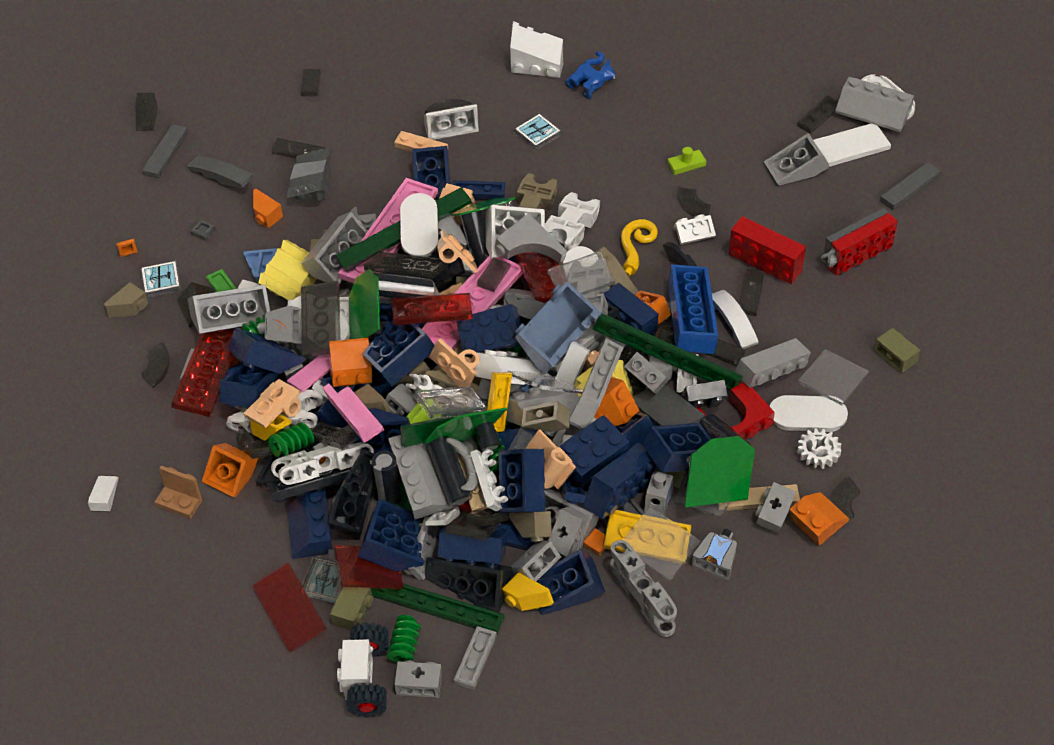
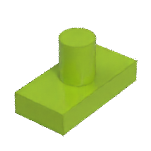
M684 147L682 155L668 158L667 164L673 174L676 175L706 166V159L700 150L693 151L691 147Z

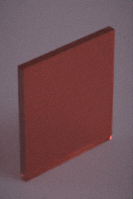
M335 545L334 550L342 587L403 589L404 584L400 571L396 572L358 557L361 546Z

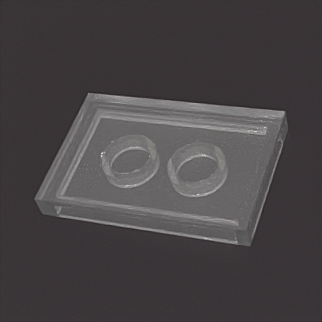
M471 386L415 392V398L430 419L483 412L487 408Z

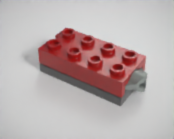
M882 208L826 238L824 254L821 256L822 263L837 276L842 272H847L856 265L862 264L865 260L875 257L878 253L890 249L894 244V234L896 233L898 221L885 208Z

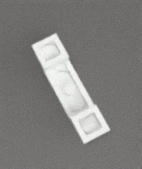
M725 290L712 293L714 310H719L733 331V338L740 349L743 350L757 345L758 339L752 325L736 300Z

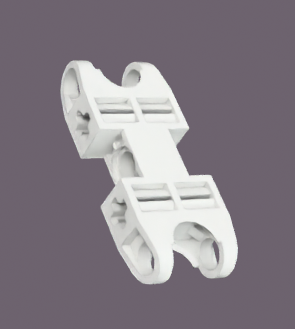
M569 193L559 204L558 217L551 215L545 223V230L558 242L563 243L567 251L577 247L584 238L585 227L591 228L597 220L600 200L592 199L591 201L584 202L577 199L578 194Z
M306 389L298 396L301 408L297 415L288 417L280 413L291 419V424L286 428H290L300 422L305 423L309 428L316 426L317 416L308 411L320 406L323 396L317 391ZM236 406L235 408L241 411L229 416L226 425L236 432L252 433L250 419L243 414L247 409Z
M356 436L327 443L325 444L326 447L311 452L304 450L278 458L272 463L271 471L276 477H279L281 482L291 485L320 477L319 473L335 468L343 470L352 467L361 452V448L368 447L369 452L374 453V450L368 443L352 444L354 441H357ZM326 456L325 462L319 464L320 458ZM280 463L285 464V466L279 470V473H276V466ZM285 477H292V478L289 479V480H284V479H283V478H285Z

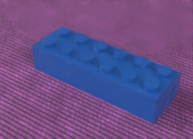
M671 264L668 289L675 345L688 352L714 354L718 340V330L708 267Z

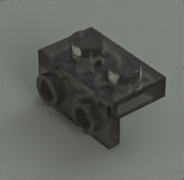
M238 426V433L236 434L237 443L241 445L244 452L251 459H263L269 455H274L270 449L268 439L264 441L253 434H249L243 426Z

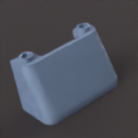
M568 281L563 286L558 284L551 292L554 296L526 326L522 323L515 331L517 334L515 339L543 375L554 367L569 349L571 342H575L601 314Z

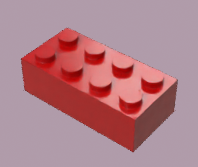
M743 216L731 229L728 254L734 258H738L791 285L803 271L806 252L805 245Z

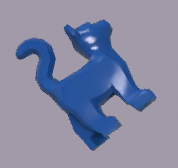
M600 51L595 53L598 57L597 59L586 60L565 80V85L570 89H573L575 86L577 87L579 82H582L583 88L586 89L584 97L589 100L592 98V93L595 90L601 88L606 81L614 80L617 76L614 68L610 66V59L606 61L600 71L590 66L599 65L605 60L604 54Z

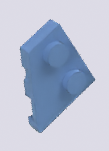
M277 248L244 251L243 254L256 282H259L260 274L265 272L266 265L274 257Z

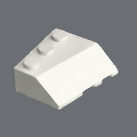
M513 21L510 46L511 73L560 78L563 68V39L547 33L540 34L533 31L531 27L524 28L519 26V23Z
M491 205L485 212L486 249L491 259L501 257L494 247L496 238L528 213L545 229L544 209Z
M485 350V353H477L480 360L475 369L477 372L476 377L491 380L492 372L512 373L511 384L544 386L547 383H554L548 372L543 375L531 359L519 357L517 352Z

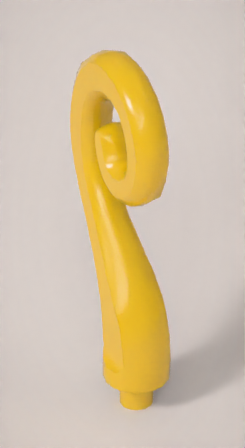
M633 220L622 230L621 243L627 255L622 268L628 277L634 275L639 267V255L630 240L632 232L635 231V240L643 244L651 243L657 238V227L649 220ZM640 228L648 230L650 234L642 235Z

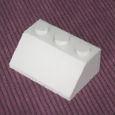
M477 105L424 114V124L428 138L435 140L478 132Z

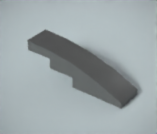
M198 155L187 165L190 171L200 172L204 178L216 179L219 185L243 188L253 178L251 173L237 166Z

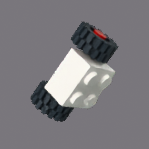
M366 622L364 625L360 623L357 624V627L353 626L350 630V640H343L342 649L338 650V660L341 662V668L337 669L340 692H344L345 700H347V711L353 715L357 714L359 717L365 715V717H368V715L375 717L376 714L381 715L382 712L386 711L387 690L378 684L373 686L372 655L384 654V652H387L389 644V630L385 626L382 627L381 624L376 626L375 623H371V625H368V622Z

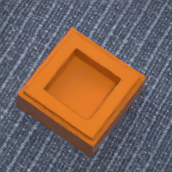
M595 528L583 541V546L600 556L606 550L603 548L605 534Z

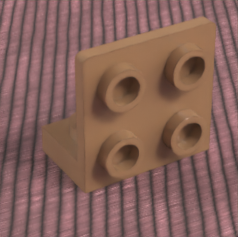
M161 466L159 471L165 487L155 500V506L191 519L203 501L196 478L191 474L180 473L172 467Z

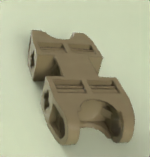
M528 173L517 190V203L520 204L519 207L550 211L556 200L558 180L552 178L545 184H538L535 182V174Z

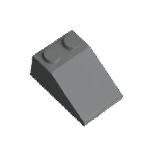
M809 133L764 161L779 186L814 177L830 167Z

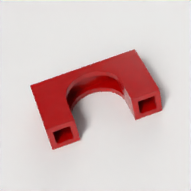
M743 382L731 389L729 401L744 418L740 424L731 427L744 439L755 436L757 432L772 426L775 412L753 387L749 388ZM697 407V409L706 416L703 410L700 407Z

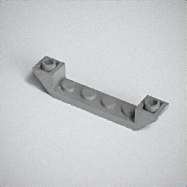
M607 336L603 337L598 349L599 354L581 397L573 408L569 424L582 430L591 423L601 404L623 350L621 343Z

